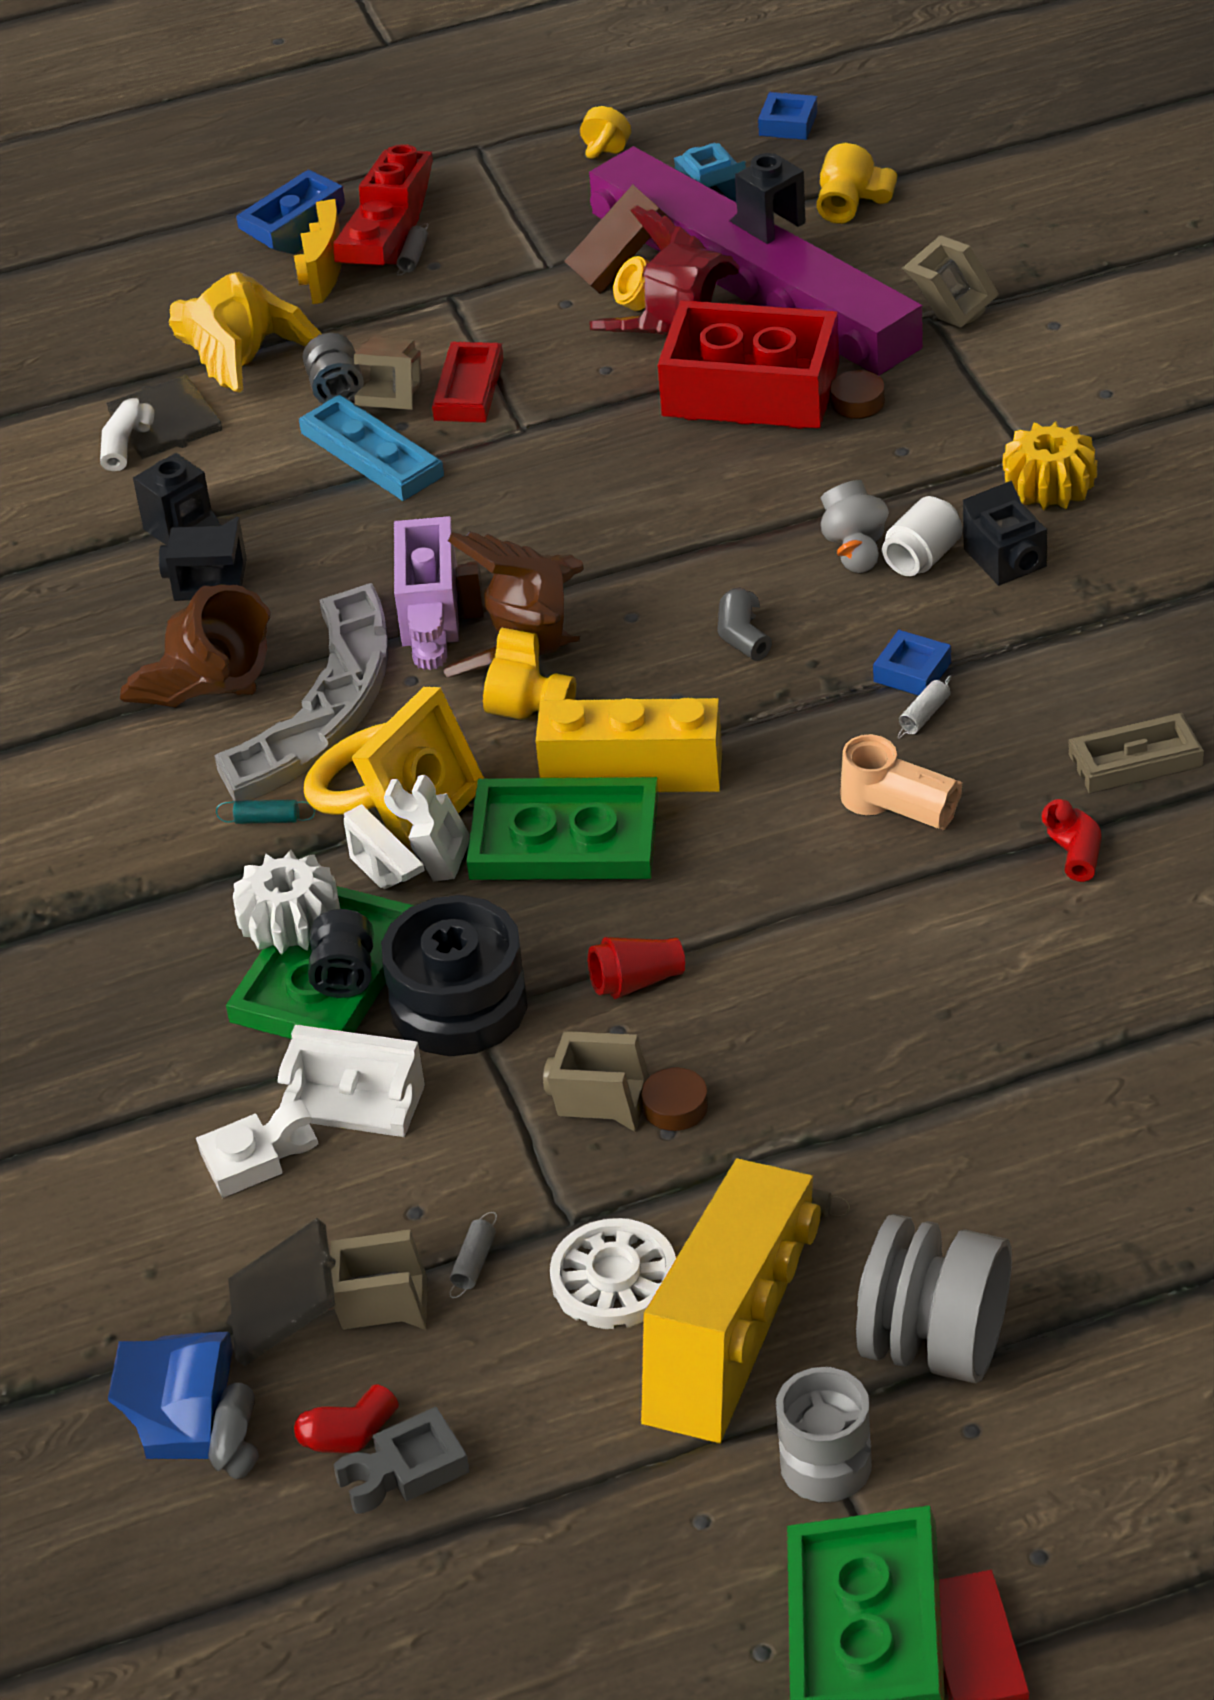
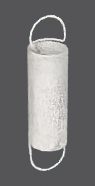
M951 675L945 680V684L938 680L932 681L899 717L902 729L898 734V739L905 733L916 734L946 701L951 693L947 685ZM903 729H904L905 731H907V732L903 733V734L899 737V735H900V733H901V731H902Z

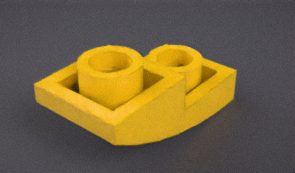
M335 199L316 202L318 222L309 223L310 232L301 233L304 254L294 255L299 286L309 284L312 304L323 303L337 281L342 263L334 261L333 243L340 234Z

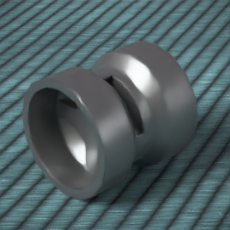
M338 333L318 335L307 344L303 352V361L309 376L313 395L323 404L337 395L353 401L355 394L364 384L360 366L354 364L355 351L352 343L347 337Z

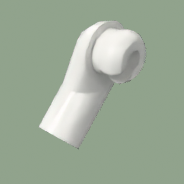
M138 398L125 400L103 427L100 463L104 469L120 471L126 467L128 437L132 429L143 433L150 430V425L153 424L155 410L150 404L139 403Z

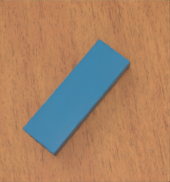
M337 395L299 418L301 434L402 501L444 477L443 463L440 459L360 407L355 406L354 403L341 395Z

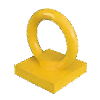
M423 687L387 723L374 725L358 731L327 750L307 773L304 782V794L311 807L319 812L330 815H344V813L361 804L367 810L376 807L386 828L414 854L408 838L413 824L393 814L384 802V795L391 779H398L403 789L412 794L418 776L425 774L433 782L436 789L435 794L447 793L456 811L459 813L476 796L478 779H484L441 687ZM353 761L365 785L346 791L328 790L327 787L331 779L342 768Z

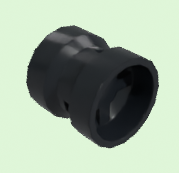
M334 909L322 913L314 920L310 936L312 953L309 958L308 977L310 984L315 990L325 996L349 998L362 993L368 988L372 977L370 954L373 949L374 932L373 925L367 917L352 910Z

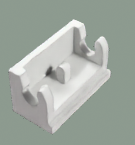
M295 1025L291 1033L292 1040L278 1074V1083L288 1085L280 1107L294 1100H303L312 1118L310 1124L405 1137L425 1086L418 1042Z

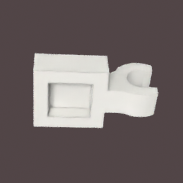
M425 774L418 776L412 794L403 789L398 779H391L384 795V802L393 814L413 824L408 838L414 854L421 859L433 882L455 879L469 845L470 834L447 793L436 795L433 782Z
M294 1100L284 1104L275 1111L271 1120L264 1126H262L255 1113L196 1138L200 1154L222 1198L283 1174L279 1159L288 1155L307 1152L319 1144L309 1124L312 1122V1118L303 1100Z

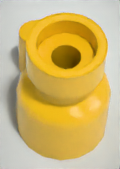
M837 144L830 148L826 154L821 169L819 182L822 189L817 200V210L829 222L840 224L849 222L856 215L859 199H871L879 204L887 203L892 199L898 177L897 173L891 168L882 169L874 166L872 156L866 149L856 144Z
M503 627L500 629L495 658L490 664L484 685L483 708L487 714L523 720L533 712H539L540 700H575V677L557 673L552 674L548 678L541 676L539 671V641L536 634Z

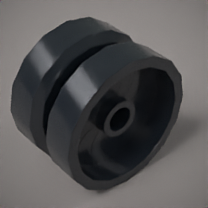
M464 895L432 898L408 908L390 924L381 942L382 962L388 986L392 1022L404 1040L418 1042L419 1049L424 1052L450 1057L477 1054L502 1043L519 1028L528 1008L518 926L506 910L486 899Z

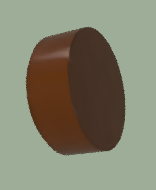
M865 370L848 371L838 375L831 383V405L840 415L848 418H865L874 415L884 406V382L880 376L873 372Z
M680 1067L662 1069L652 1074L643 1085L642 1101L644 1115L652 1125L660 1129L680 1131L691 1128L698 1124L707 1113L708 1099L705 1081L692 1070Z

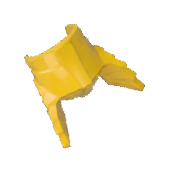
M234 272L222 277L199 298H192L187 301L180 299L174 301L170 306L169 325L174 332V336L183 343L191 345L195 350H198L201 364L206 365L210 378H215L220 386L230 388L238 393L243 391L242 366L249 364L253 360L266 335L275 333L286 340L294 341L303 346H307L312 339L322 335L299 307L281 300L255 279L241 272Z

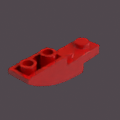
M404 144L384 149L359 185V207L333 243L335 262L373 265L397 264L409 230L417 225L433 163L432 151H417L416 147Z

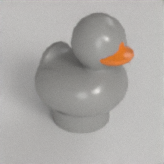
M861 480L849 481L828 490L821 496V501L826 511L822 516L820 526L822 534L828 541L842 543L837 550V555L840 556L845 568L851 572L864 573L871 570L877 563L879 552L875 542L881 538L884 532L885 521L889 511L882 499L867 494Z

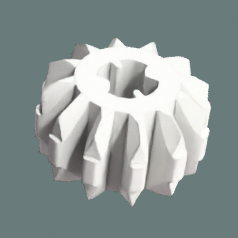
M292 850L284 858L274 859L265 854L262 866H245L244 877L234 883L233 901L237 925L242 930L243 937H251L258 950L265 949L271 945H275L281 955L289 946L299 945L303 949L308 950L311 927L314 920L322 913L340 909L335 878L331 875L329 867H322L318 863L315 855H308L298 860Z

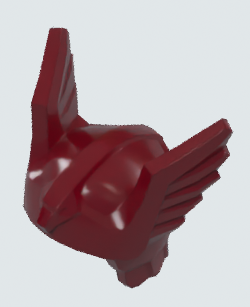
M636 205L631 212L660 249V252L652 261L646 264L642 274L646 310L642 316L590 321V330L668 335L680 300L712 302L717 280L728 275L738 274L740 266L734 261L732 256L707 250L697 237L691 236L682 227H677L667 216L661 217L652 208L646 211L639 205Z

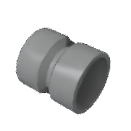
M814 1367L794 1374L782 1385L776 1398L781 1475L788 1487L802 1498L816 1502H837L853 1496L866 1484L872 1471L868 1393L861 1381L853 1375L833 1367Z

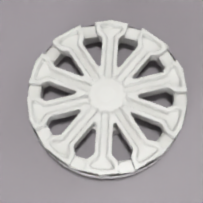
M623 1218L603 1219L588 1223L565 1237L552 1256L550 1279L553 1295L560 1303L563 1312L577 1321L579 1319L587 1321L589 1326L601 1329H614V1325L626 1324V1328L644 1322V1311L661 1283L657 1284L652 1282V1280H664L676 1260L675 1252L663 1234L645 1223ZM615 1235L616 1242L604 1243V1236ZM638 1239L645 1241L636 1249L631 1247ZM582 1245L583 1248L590 1249L591 1252L587 1255L577 1249ZM653 1258H662L660 1261L649 1262ZM574 1268L577 1271L565 1272L563 1269ZM579 1289L573 1294L568 1292V1290ZM634 1294L645 1299L638 1302ZM599 1298L597 1307L590 1306L592 1302ZM616 1298L620 1301L621 1308H613Z

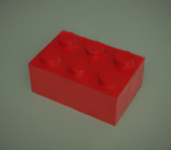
M680 300L657 364L662 416L684 418L686 420L703 419L729 421L739 424L780 425L796 429H820L831 394V383L836 377L840 364L837 311Z

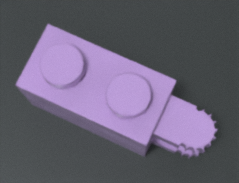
M450 516L394 521V595L402 646L412 645L414 665H418V668H423V670L429 669L431 671V669L443 666L447 658V642L459 641L458 590L456 583L457 562L454 545L448 542L452 533Z

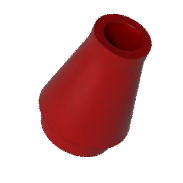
M604 937L601 944L590 946L588 950V971L595 992L598 995L610 994L614 999L623 997L668 977L682 975L685 971L684 950L680 940L676 937L669 939Z

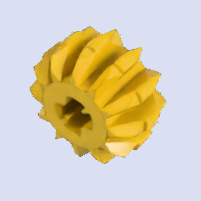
M1057 421L1047 427L1033 423L1031 431H1015L1013 441L1006 444L1005 453L1003 454L1005 483L1012 481L1023 505H1030L1036 502L1041 505L1043 511L1049 505L1057 504L1067 509L1070 500H1085L1087 490L1094 487V480L1097 478V460H1095V448L1092 444V437L1080 435L1078 426L1061 428Z

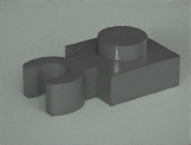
M436 1406L373 1435L375 1453H351L343 1456L334 1464L336 1480L340 1488L354 1481H366L364 1484L349 1490L352 1508L356 1514L375 1509L383 1502L386 1492L397 1487L407 1502L470 1472L467 1454Z

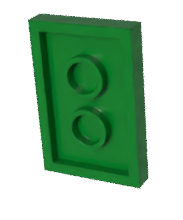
M657 777L478 779L467 855L469 880L651 879L659 795Z
M336 886L340 909L356 911L367 917L373 925L374 940L373 949L370 954L372 977L368 988L362 993L349 998L325 996L315 990L309 982L308 964L312 953L310 941L308 950L303 949L299 945L289 946L282 955L275 945H271L261 951L227 1002L226 1009L229 1022L292 1039L291 1033L295 1025L355 1033L386 983L381 942L390 924L414 905Z
M931 1506L787 1525L790 1700H945L937 1532Z

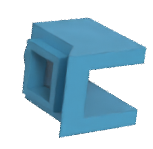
M712 143L703 147H693L688 149L683 155L674 158L676 170L709 188L716 185L727 198L737 203L735 174L746 169L745 161L737 163L719 143Z

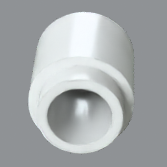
M926 496L921 498L886 533L885 542L882 545V553L888 565L894 571L904 576H914L917 573L928 571L962 536V523L956 509L950 503L936 497Z

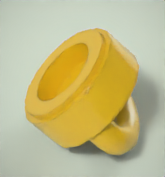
M605 106L590 109L580 127V136L588 145L585 151L588 159H595L602 152L618 154L624 149L631 134V125L627 118L619 111Z
M636 256L630 258L622 265L613 286V294L617 303L634 311L645 308L642 274L644 267L650 261Z

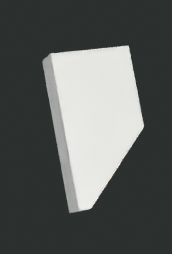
M362 804L344 813L345 818L343 820L350 858L380 888L387 889L425 871L424 864Z

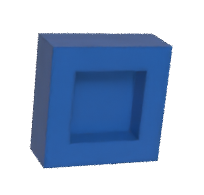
M769 92L758 118L759 136L807 140L818 113L817 96Z
M898 630L874 662L873 680L875 683L919 696L932 681H939L951 664V645Z

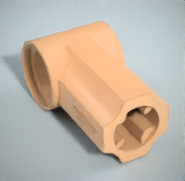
M872 734L860 735L852 738L845 744L842 753L840 796L841 802L847 809L861 815H877L890 810L938 829L945 830L954 818L956 807L961 798V781L898 759L896 747L891 741L882 736Z

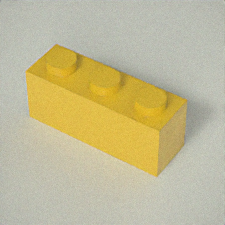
M718 698L540 700L535 740L540 778L657 777L658 792H720L722 739Z

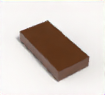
M633 184L565 260L599 294L617 276L622 265L634 257L650 239V235L635 218L631 210L636 205H639L646 211L652 208L661 217H669Z

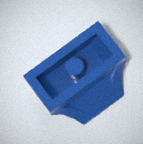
M308 169L236 215L238 228L273 250L296 254L303 249L301 233L310 232L309 223L318 222L316 202L335 199L338 215L340 214L345 204L343 186Z
M229 1332L168 1335L153 1341L118 1342L108 1401L121 1410L137 1428L146 1459H209L208 1453L215 1411L220 1396L227 1387L233 1352Z

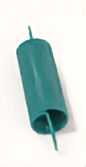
M296 799L242 800L225 802L220 805L234 802V820L224 821L228 823H296L297 808L298 820H301L299 819L298 803L308 802H297ZM218 805V807L216 808V815H217V817H218L220 820H222V819L218 816V814H217V809H218L219 806H220V805Z

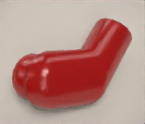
M1056 799L1051 801L1043 809L1042 822L1047 827L1048 835L1068 851L1064 871L1072 880L1078 882L1088 881L1095 875L1102 841L1101 829L1090 816L1077 808H1073L1068 800Z
M374 1384L354 1407L320 1406L304 1411L295 1421L294 1435L298 1443L303 1447L316 1452L357 1453L365 1448L373 1438V1435L377 1434L399 1407V1402L395 1395L386 1387Z

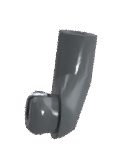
M740 587L733 588L726 592L719 601L718 635L753 661H760L769 653L772 646V639L750 624L756 618V615L752 612V607H760V602L753 592L746 591Z
M243 1383L230 1384L223 1390L215 1411L208 1453L211 1464L216 1471L224 1469L233 1479L244 1478L259 1458L257 1447L243 1440L255 1405L253 1390Z

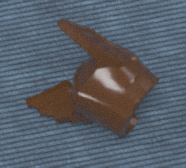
M471 531L467 535L451 533L448 542L494 574L489 586L485 589L484 602L498 634L502 627L536 634L539 641V656L554 653L559 647L580 641V636H572L563 630V584L569 581L573 575L583 571L584 566L581 560L574 558L572 554L562 556L540 555L528 546L521 547L510 541L503 542L490 534H486L483 537ZM497 646L456 661L443 668L446 678L489 668L492 660L495 658Z
M216 585L201 587L193 596L189 605L172 615L167 621L165 654L159 662L140 667L139 671L130 675L127 683L121 687L120 700L123 702L156 704L175 708L187 699L200 695L225 693L253 695L256 692L255 680L263 669L267 652V623L271 617L268 606L261 601L257 593L246 590L243 586Z

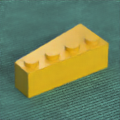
M736 1158L644 1311L641 1424L721 1444L786 1287L794 1277L804 1244L811 1245L816 1237L821 1209L820 1205L812 1203L813 1175Z

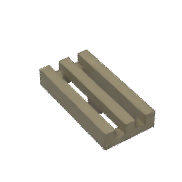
M1183 713L1069 739V757L1072 762L1077 761V772L1081 778L1085 777V787L1088 793L1203 766L1204 750Z

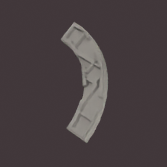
M372 583L319 600L321 613L329 630L330 654L327 667L321 671L314 686L302 700L303 708L292 719L283 722L279 721L258 736L214 755L217 771L233 801H249L263 796L307 772L327 750L350 736L369 712L382 685L388 659V635L381 601Z

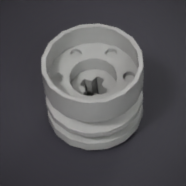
M897 1214L888 1215L879 1229L871 1253L868 1256L859 1287L856 1340L860 1356L880 1360L886 1356L890 1349L894 1364L905 1367L912 1363L924 1339H927L928 1366L931 1373L972 1383L982 1381L995 1352L1006 1310L1012 1270V1247L1009 1239L970 1230H961L951 1243L946 1256L942 1257V1235L938 1223L923 1222L915 1233V1226L911 1217Z

